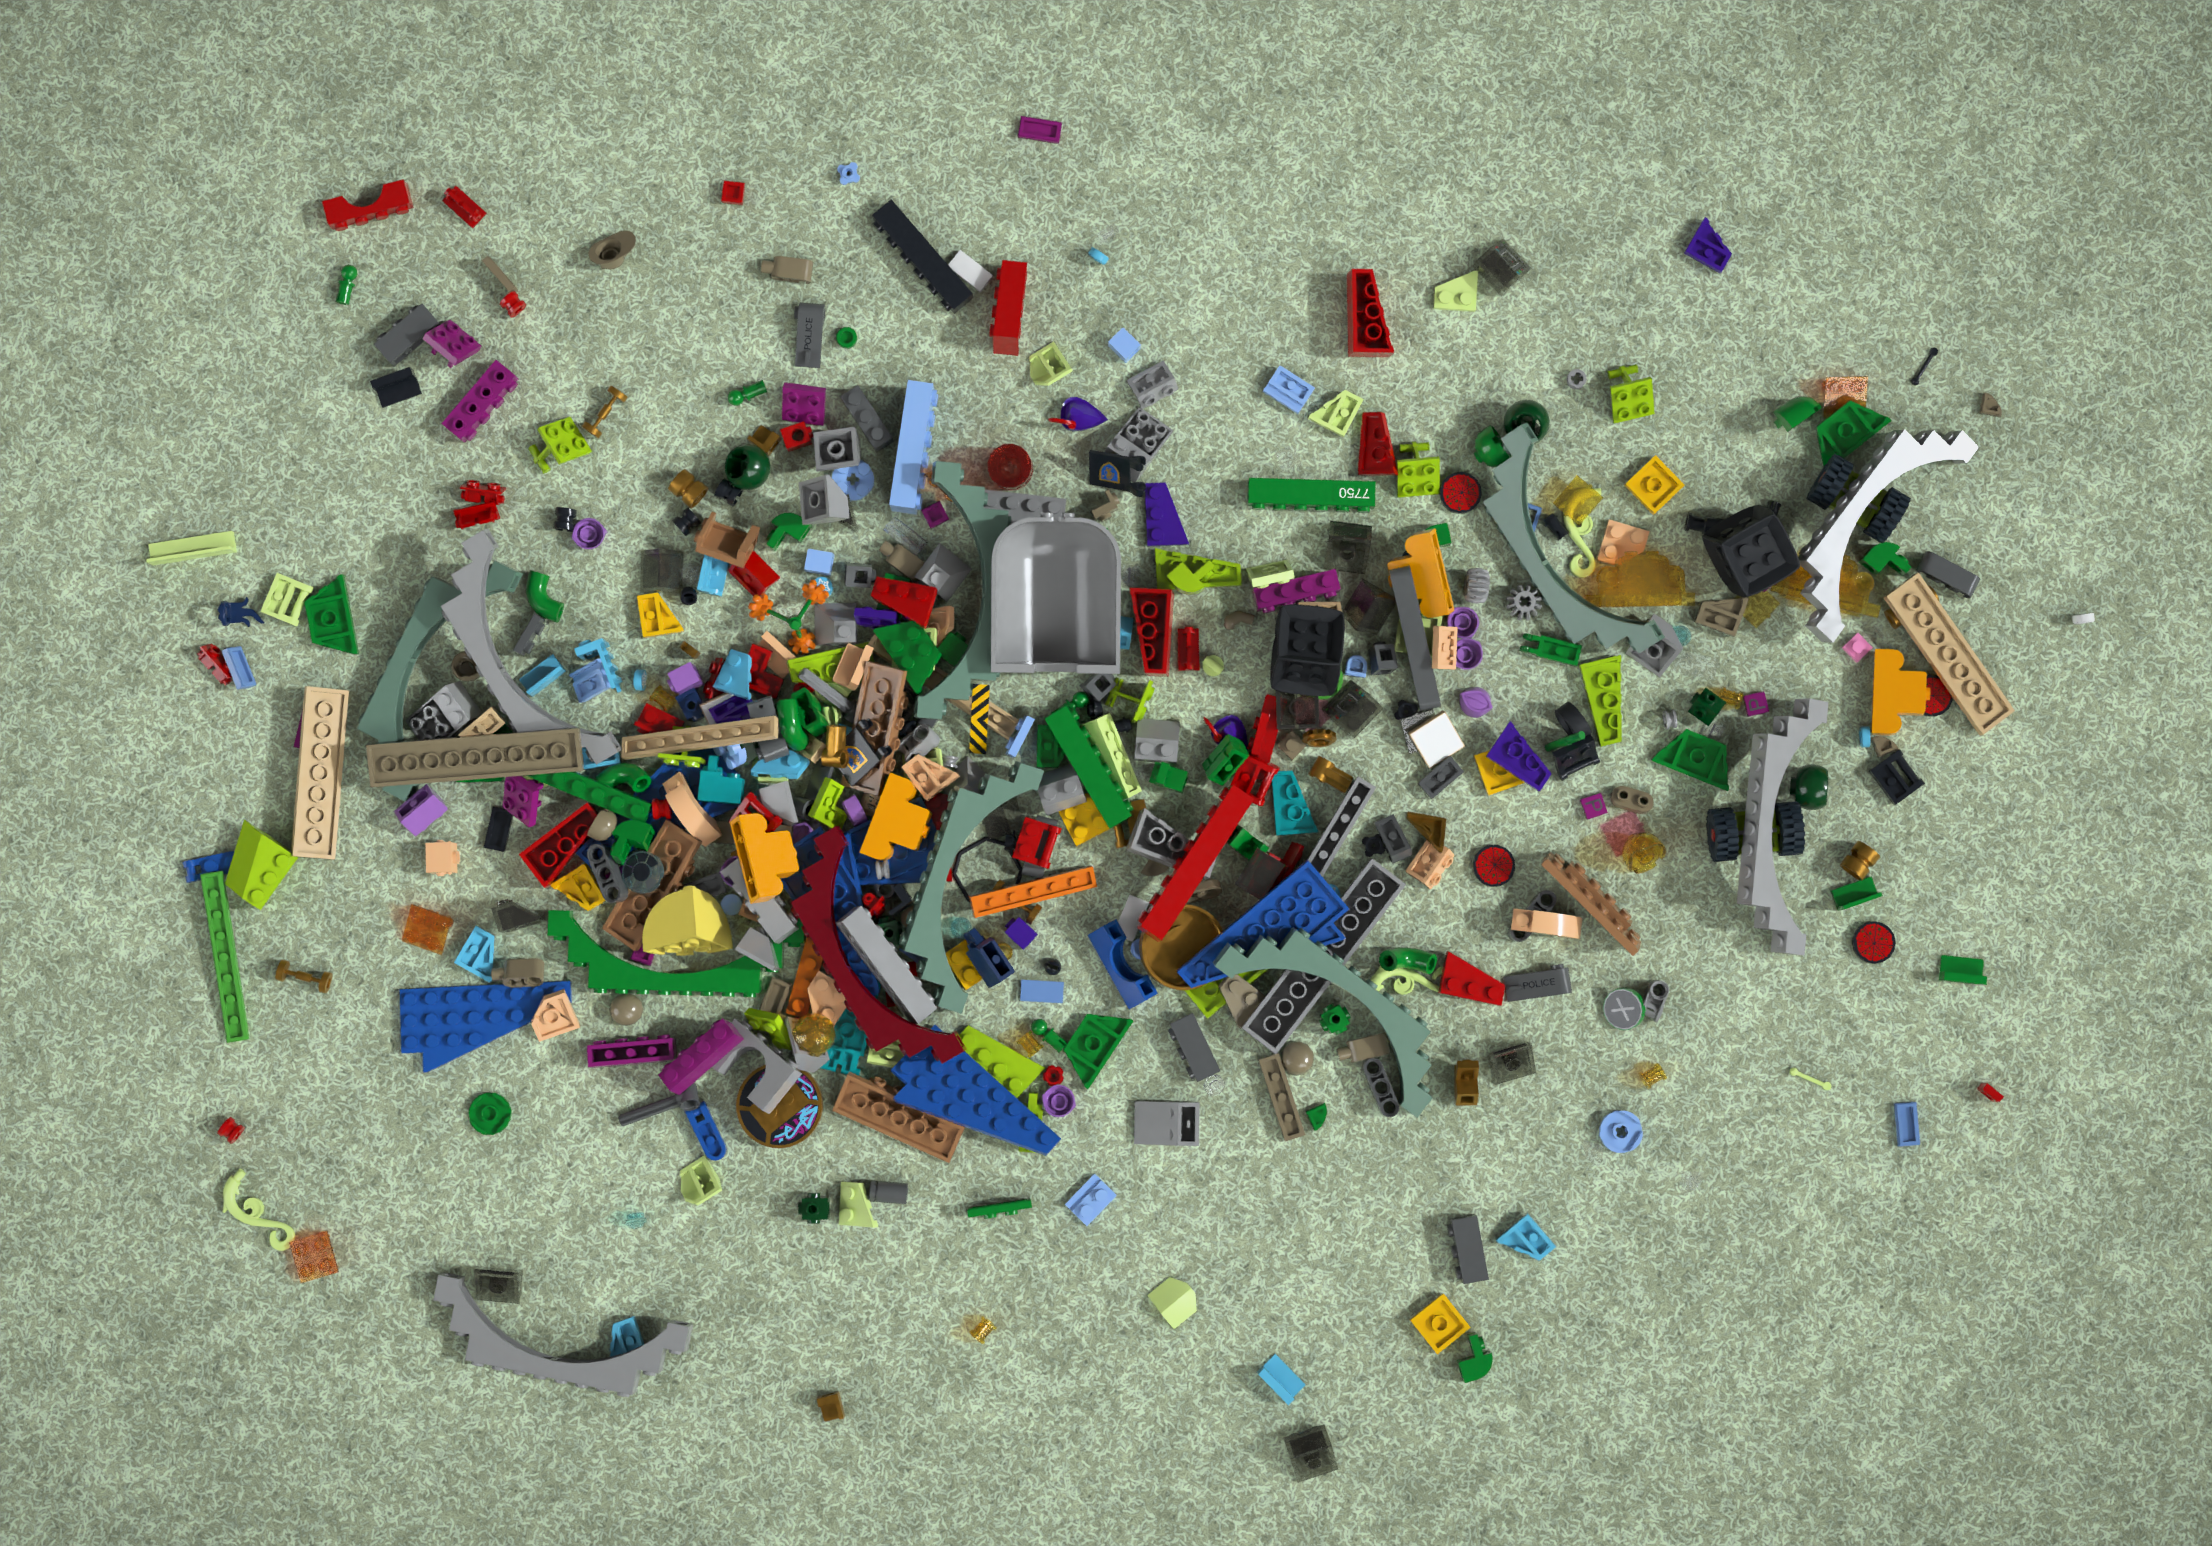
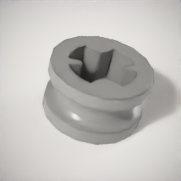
M1579 369L1572 370L1567 376V384L1572 389L1582 388L1587 380L1586 374ZM1575 374L1580 375L1579 378H1582V381H1579L1577 385L1573 383L1574 381H1571Z
M1671 710L1669 713L1663 711L1664 728L1666 730L1669 727L1677 728L1675 710Z
M942 755L943 767L957 768L956 761L959 758Z
M887 859L883 862L876 861L878 880L882 877L886 879L890 877Z

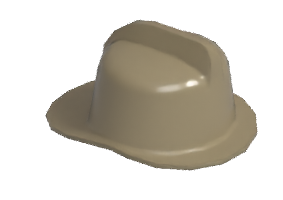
M619 231L595 243L588 252L589 259L593 263L600 264L602 269H616L623 264L626 255L634 248L636 237L630 231Z

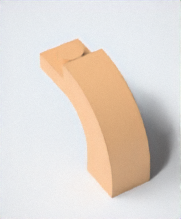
M678 772L662 783L667 793L665 797L672 810L694 838L702 841L703 846H708L722 836L716 820L697 802L681 772Z
M1513 908L1511 930L1580 939L1581 917Z

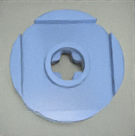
M860 460L859 466L834 469L832 479L845 493L849 501L861 500L870 493L874 486V474L870 466ZM851 474H855L856 478H859V482L856 481L854 485L847 481Z
M740 744L713 748L715 754L721 756L726 762L727 767L731 770L746 762L745 748L741 749Z
M1615 1110L1608 1113L1602 1119L1599 1126V1137L1607 1149L1616 1153H1626L1634 1150L1640 1144L1643 1131L1640 1120L1633 1113ZM1624 1126L1626 1135L1617 1137L1616 1128Z

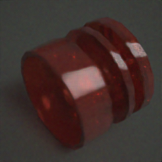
M1003 444L990 454L987 463L988 473L993 482L1000 488L1008 491L1019 490L1025 487L1031 480L1033 463L1028 453L1021 446ZM1009 463L1017 466L1012 474L1009 471H1005Z

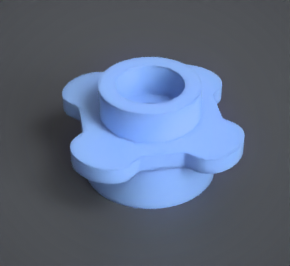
M851 162L849 165L838 166L837 171L840 173V183L842 185L853 182L857 183L860 180V176L857 174L858 166L856 163Z

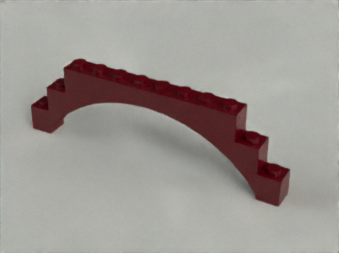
M835 826L814 839L816 843L814 848L818 855H823L824 858L802 870L804 874L802 876L803 881L807 887L811 886L813 890L792 901L793 907H791V911L795 918H800L803 923L801 928L807 938L811 937L814 943L812 945L813 950L817 956L821 955L823 958L825 971L828 975L832 974L835 979L833 984L838 993H843L846 999L844 1004L848 1011H853L855 1014L857 1027L860 1031L864 1030L867 1035L865 1040L870 1049H875L877 1052L894 1041L899 1040L900 1044L898 1046L904 1056L907 1054L910 1058L927 1047L932 1046L931 1052L936 1061L940 1060L942 1064L967 1050L957 1031L946 1033L914 1024L884 1006L862 984L843 951L834 915V889L837 870L844 848L850 844L839 826Z

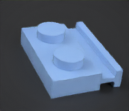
M1279 365L1263 392L1296 414H1299L1315 387Z
M601 658L595 659L569 674L574 680L572 684L579 703L586 702L611 688Z
M1029 716L1019 719L1015 726L1017 731L1014 737H1010L1005 746L1007 749L1006 755L1012 758L1016 757L1035 719Z
M1094 1173L1065 1205L1088 1226L1117 1195Z

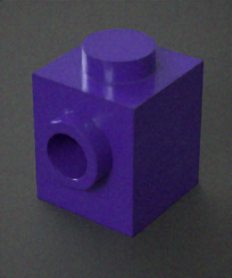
M1013 917L1005 925L1007 928L1005 933L1023 950L1038 935L1020 917L1017 919Z

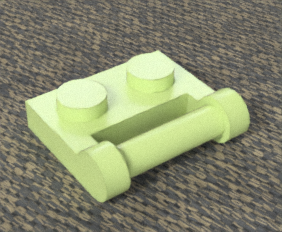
M277 573L260 612L298 626V618L305 604L304 602L309 593H312L313 587ZM299 588L301 589L289 617L285 615V612L295 589Z

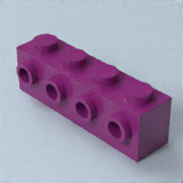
M495 360L441 424L464 443L467 440L471 441L477 434L476 429L480 424L484 425L490 419L491 411L494 408L498 409L503 404V397L508 392L511 393L515 390L519 379L499 361Z
M1336 569L1291 579L1284 584L1275 583L1265 588H1254L1252 593L1257 612L1263 611V614L1274 612L1275 608L1283 605L1295 604L1301 601L1315 602L1316 598L1322 596L1325 599L1335 597L1341 588Z
M723 1018L717 1020L711 1025L710 1030L695 1039V1043L689 1048L683 1049L673 1062L667 1063L658 1076L669 1091L680 1095L744 1038L731 1022Z
M660 1035L655 1040H649V1037H637L636 1041L628 1042V1039H615V1043L606 1044V1041H594L593 1045L587 1046L588 1067L602 1068L674 1061L677 1058L676 1039L670 1038V1035Z

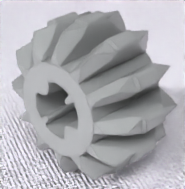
M1482 568L1468 569L1463 588V595L1467 602L1478 604L1485 603L1490 590L1488 570Z
M1519 585L1517 587L1518 592L1512 589L1510 591L1512 596L1506 597L1507 601L1512 602L1506 605V609H1514L1510 613L1511 616L1519 613L1517 620H1521L1524 614L1525 619L1528 621L1530 620V614L1534 617L1538 615L1535 609L1542 608V605L1536 603L1541 601L1542 597L1534 596L1538 592L1537 589L1533 590L1532 593L1529 592L1530 585L1526 586L1525 591L1522 585ZM1526 598L1529 601L1527 603L1529 606L1524 605L1522 607L1519 599L1524 600Z

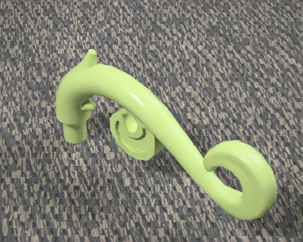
M1590 487L1578 489L1558 507L1559 509L1564 508L1563 521L1566 530L1569 531V536L1589 560L1588 567L1583 569L1578 566V560L1582 558L1581 554H1577L1571 559L1569 569L1574 576L1579 578L1588 577L1595 570L1594 556L1580 537L1591 531L1593 521L1588 515H1580L1577 517L1576 522H1580L1581 526L1576 527L1573 522V513L1579 503L1583 505L1587 499L1601 496V488L1591 489Z
M1380 966L1370 978L1371 981L1378 985L1376 988L1378 991L1384 988V985H1381V983L1385 979L1392 976H1402L1406 980L1405 983H1401L1400 979L1397 978L1393 984L1394 990L1400 995L1412 992L1414 981L1439 992V986L1412 969L1386 971ZM1443 966L1435 970L1432 975L1433 980L1442 975Z
M239 1168L225 1183L222 1212L225 1213L228 1210L237 1220L248 1225L282 1228L287 1234L286 1239L279 1241L276 1238L277 1231L274 1230L270 1233L269 1241L271 1246L278 1251L289 1249L295 1241L294 1230L285 1223L259 1218L264 1212L263 1202L259 1198L251 1197L244 1202V1210L251 1208V1214L243 1212L237 1205L235 1193L239 1194L238 1186L241 1184L240 1180L246 1175V1172Z

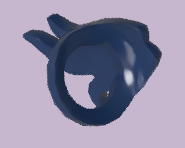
M248 597L243 602L229 603L221 601L218 607L220 613L218 619L223 626L243 622L250 627V621L243 618L244 616H252L262 624L265 622L254 610L242 608L248 604Z

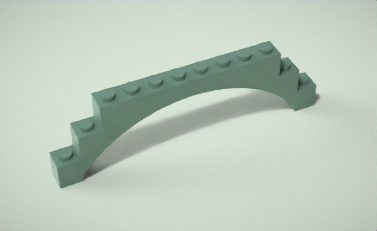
M1528 423L1520 425L1502 437V446L1512 457L1492 470L1495 481L1498 485H1502L1503 489L1483 501L1485 510L1496 521L1498 531L1507 538L1508 547L1519 557L1521 567L1530 574L1531 583L1536 588H1539L1542 593V600L1553 610L1555 620L1562 624L1567 639L1575 644L1595 631L1598 642L1607 649L1628 636L1631 648L1641 653L1665 638L1654 619L1650 622H1644L1605 611L1585 600L1557 574L1546 559L1537 541L1528 510L1527 474L1529 460L1534 443L1539 440Z
M935 461L932 467L931 484L938 485L953 501L968 524L975 540L982 572L980 613L972 638L958 663L933 689L923 696H915L914 718L941 720L942 715H946L947 704L943 703L944 699L967 701L969 696H972L973 684H970L971 680L993 682L996 681V677L1000 676V672H991L992 552L997 538L1011 525V516H1008L1009 511L984 508L988 501V493L985 492V487L960 485V482H963L964 469H961V463Z
M494 561L493 564L489 565L485 597L504 591L514 593L523 573L501 562ZM431 576L426 581L423 588L424 593L416 601L412 617L406 621L405 632L403 636L398 638L395 645L396 650L388 658L387 668L377 681L378 687L375 693L369 697V705L366 711L359 717L357 729L378 739L379 741L375 744L404 741L403 706L410 675L425 645L446 622L442 615L443 609L441 605L462 594L461 590L458 591L454 585L440 578ZM420 784L385 786L382 790L403 801H407L416 793Z
M1015 761V764L1011 765L1008 772L1009 781L985 773L978 783L979 793L954 786V789H951L948 794L947 801L949 804L947 810H944L941 815V828L935 833L933 851L931 850L927 856V869L921 874V886L914 895L913 910L908 913L906 918V924H908L906 931L902 932L899 939L902 950L923 957L917 963L916 976L939 984V987H936L933 993L934 1004L938 1007L962 1014L968 997V993L961 989L950 968L941 932L942 897L952 863L966 838L989 813L1019 794L1031 789L1038 791L1044 770Z
M1293 927L1278 947L1276 946L1278 942L1269 935L1266 938L1260 935L1245 955L1243 954L1245 950L1235 943L1232 946L1230 943H1227L1212 963L1231 979L1235 974L1253 970L1289 969L1322 977L1356 996L1377 1018L1392 1046L1400 1078V1097L1397 1100L1398 1103L1418 1118L1433 1098L1428 1093L1430 1089L1421 1082L1418 1084L1432 1065L1427 1060L1429 1058L1427 1054L1420 1049L1417 1051L1431 1032L1427 1028L1428 1023L1419 1016L1416 1019L1412 1017L1410 1009L1402 1003L1400 1006L1396 1005L1393 1002L1394 997L1386 991L1383 994L1376 990L1378 985L1369 978L1366 981L1359 977L1361 973L1353 966L1347 968L1343 965L1344 960L1335 953L1331 956L1326 952L1327 947L1318 940L1314 943L1309 939L1311 935L1302 928L1297 930Z

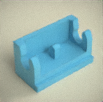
M704 555L697 590L702 593L722 596L729 563Z

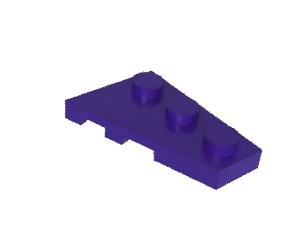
M1166 482L1145 483L1147 547L1189 545Z
M1509 721L1486 757L1540 792L1551 776V772L1529 747L1527 741L1519 734L1513 723Z

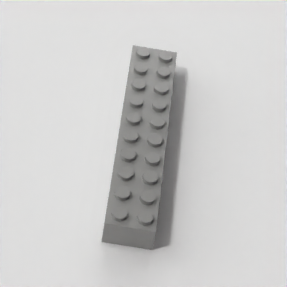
M1370 859L1341 897L1349 910L1338 918L1334 924L1346 938L1342 941L1326 945V952L1331 956L1334 953L1344 960L1343 965H1345L1406 884L1374 859ZM1285 969L1241 1028L1271 1052L1277 1054L1330 985L1331 981L1306 972Z

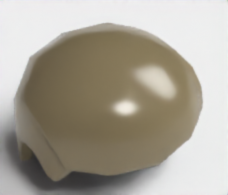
M465 651L454 656L451 666L453 674L458 679L469 682L475 681L480 677L475 667L477 666L473 658L470 659Z
M604 809L605 811L601 810L588 830L587 835L589 837L603 841L612 836L613 830L617 827V817L608 809Z
M620 994L611 1001L609 1011L611 1018L617 1024L628 1026L635 1024L641 1019L643 1006L640 999L635 995Z
M1297 1041L1291 1042L1284 1048L1282 1064L1287 1073L1294 1076L1304 1075L1313 1065L1314 1055L1308 1044Z

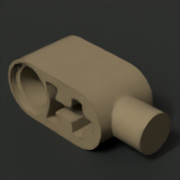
M775 256L773 261L762 260L761 273L772 274L771 278L774 280L811 283L813 261L784 256Z
M885 541L879 549L881 553L887 556L885 561L906 577L911 578L914 583L919 581L914 576L925 562L897 543L894 547L888 541Z
M537 958L507 960L504 962L503 968H492V981L503 980L502 983L507 987L540 986L544 980L545 963Z
M1386 1033L1347 1041V1046L1337 1048L1339 1061L1350 1059L1351 1063L1390 1054Z

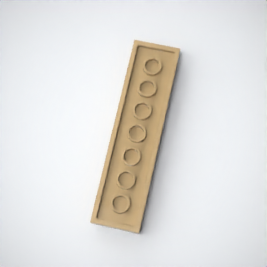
M1919 572L1912 575L1883 597L1979 736L1987 733L2015 711Z
M305 686L291 844L292 856L335 860L349 697L348 690Z

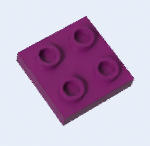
M451 320L426 332L423 340L433 347L432 354L436 355L439 352L449 361L447 365L449 368L476 354L482 346Z
M784 382L782 420L799 423L804 421L806 424L824 426L826 388Z
M522 776L505 777L502 807L527 827L535 826L537 808L542 805V801L538 800L539 790L543 788L544 783H538V780L535 779L526 780Z

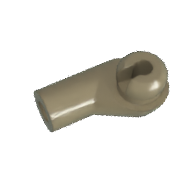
M1235 611L1225 617L1224 627L1227 630H1233L1235 625L1240 622L1252 625L1255 615Z

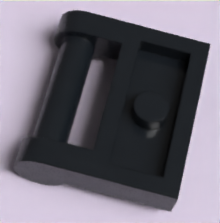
M1591 734L1585 736L1583 740L1552 752L1556 771L1561 781L1567 779L1568 775L1591 764L1596 765L1600 763L1595 741Z
M1900 749L1869 770L1893 805L1898 804L1925 784L1922 778L1919 779L1903 758V753ZM1896 761L1912 784L1909 787L1892 765V762Z

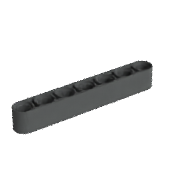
M1410 565L1389 570L1420 711L1441 707Z

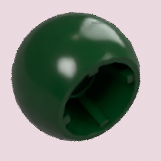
M1525 399L1515 402L1505 413V432L1508 434L1520 425L1528 423L1539 441L1536 442L1538 443L1549 430V414L1543 405L1536 401ZM1529 416L1532 418V421H1525L1523 417Z
M743 444L735 447L730 451L725 461L727 479L739 489H757L766 482L770 474L771 465L768 455L756 445Z
M1808 764L1798 768L1797 776L1791 777L1790 796H1795V801L1800 804L1799 807L1806 810H1818L1827 805L1828 770L1815 764Z

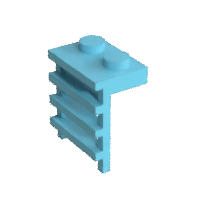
M603 638L593 642L591 640L580 642L578 644L579 647L574 648L577 657L585 661L599 655L611 689L616 688L617 693L622 692L619 683L623 682L622 678L615 674V671H618V667L611 662L614 656L606 649L610 647L609 643Z

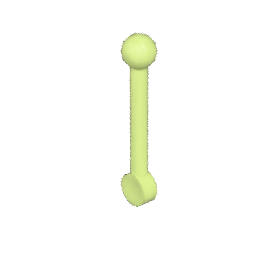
M1794 1067L1789 1071L1792 1076L1797 1075L1822 1086L1824 1090L1831 1089L1829 1082L1819 1081L1799 1072Z

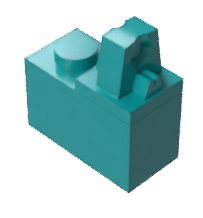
M709 755L708 766H703V770L700 771L698 800L702 802L740 805L744 796L745 779L740 778V774L727 773V777H724L723 768L718 767L719 756Z

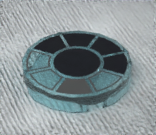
M638 851L626 859L622 869V877L626 887L633 892L641 894L651 893L659 887L661 878L664 876L663 864L659 857L651 852Z

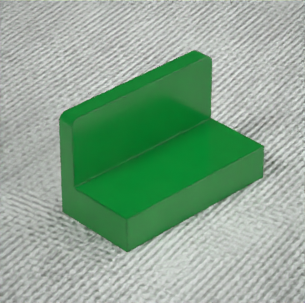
M1872 876L1863 879V881L1859 880L1831 890L1838 911L1883 896L1882 892H1877Z
M1942 955L1939 980L1987 985V976H1983L1984 960Z

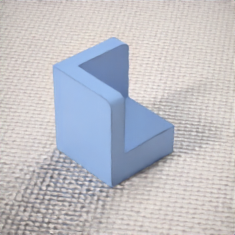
M1124 328L1108 341V346L1125 363L1141 349V344Z
M808 549L804 570L810 573L831 576L834 554L832 552Z

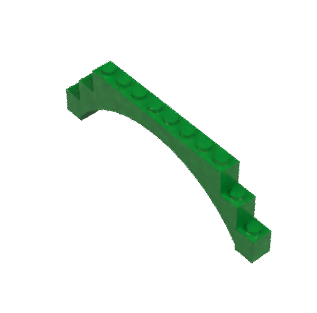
M548 910L547 936H553V940L566 941V937H569L568 962H574V967H586L587 963H589L588 988H593L594 993H607V989H615V993L628 994V990H637L636 994H649L650 990H658V995H671V991H679V995L692 996V991L701 992L700 996H713V992H722L723 997H735V993H743V997H756V993H761L762 968H765V972H778V970H770L747 956L711 970L695 973L672 974L640 968L621 960L598 945L573 918V911ZM800 918L797 919L798 922L796 923L799 928L797 931L779 944L772 940L779 968H784V943H788V947H800L801 943L806 942V935L801 928L803 923Z

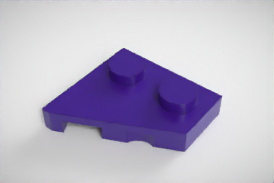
M1705 217L1684 254L1721 274L1732 253L1722 243L1721 237L1718 233H1715L1709 224L1710 221Z
M871 607L855 608L854 610L856 624L875 629L900 623L897 612L891 609L875 610Z
M733 696L708 710L716 724L750 719L746 704L752 702V699L747 700Z

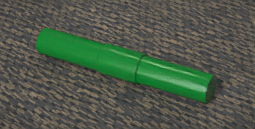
M1580 731L1545 744V750L1550 752L1585 739V733Z

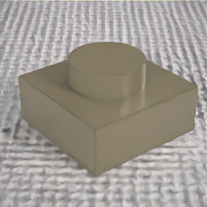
M1291 731L1277 746L1293 760L1307 745Z

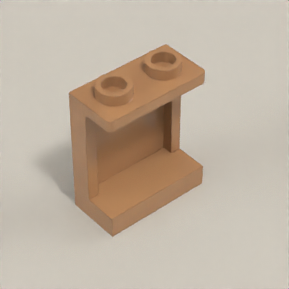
M712 511L709 518H704L702 530L696 532L694 542L697 543L695 551L744 568L757 544L760 527L752 525L748 533L716 522V513Z

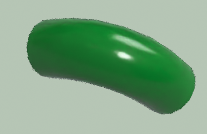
M530 570L525 590L529 605L539 616L558 623L564 610V603L553 600L547 595L546 590L550 576Z
M783 699L777 701L779 727L786 744L794 751L804 750L809 744V738L803 731L800 723L797 700Z
M626 762L611 765L595 776L599 782L613 788L624 783L629 784L635 792H643L651 784V778L646 771L636 764Z
M1397 947L1383 951L1380 954L1379 963L1386 971L1413 969L1431 974L1436 967L1437 956L1416 948Z

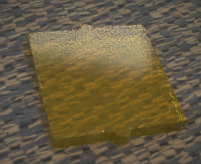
M1576 475L1553 504L1564 513L1565 517L1568 516L1579 526L1604 497L1592 488V484L1588 485Z
M1768 591L1747 597L1749 600L1743 617L1757 628L1766 618H1770V614L1780 603Z

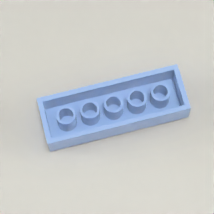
M908 380L889 502V506L894 512L917 515V511L922 509L923 497L920 494V490L925 489L926 484L923 470L924 468L927 469L929 464V456L926 450L931 448L932 435L929 430L930 427H934L935 415L932 410L933 406L937 407L938 394L937 390L934 389L933 383Z

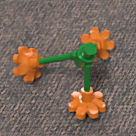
M810 580L809 585L803 584V597L806 598V603L798 615L790 617L773 611L771 608L773 601L768 600V596L765 593H762L761 597L754 595L752 599L755 603H750L748 606L752 610L749 613V617L763 621L765 615L769 616L771 614L789 623L790 628L795 631L791 633L793 638L788 641V645L793 647L792 652L794 654H798L801 650L802 654L806 655L809 653L808 648L815 649L816 644L812 641L815 639V635L812 632L808 633L806 629H801L800 631L801 619L810 604L814 605L816 602L820 605L826 601L825 599L829 597L828 591H823L825 589L823 584L817 586L816 580Z

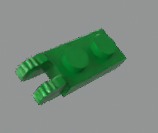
M1523 634V639L1539 643L1537 649L1520 646L1519 651L1535 655V657L1577 667L1582 645L1543 635Z

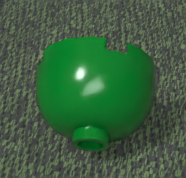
M1489 425L1478 433L1474 443L1476 448L1474 456L1479 463L1484 462L1487 466L1495 468L1512 457L1511 454L1504 450L1501 436L1493 426Z

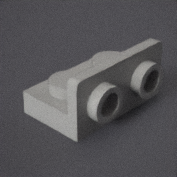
M1164 360L1127 380L1142 409L1153 405L1166 396L1172 395L1178 390L1176 380Z

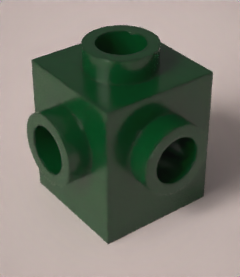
M1705 688L1701 694L1696 692L1690 700V703L1693 705L1688 712L1709 727L1727 702Z
M889 915L878 917L874 924L882 928L884 931L883 936L894 946L901 945L899 944V939L903 931L900 921L897 922L895 918Z
M807 1193V1197H803L802 1202H798V1215H802V1220H807V1224H820V1220H828L830 1218V1197H820V1193ZM811 1205L816 1206V1212L811 1210Z

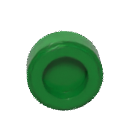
M843 327L837 332L836 340L840 347L849 349L857 343L858 338L854 329Z

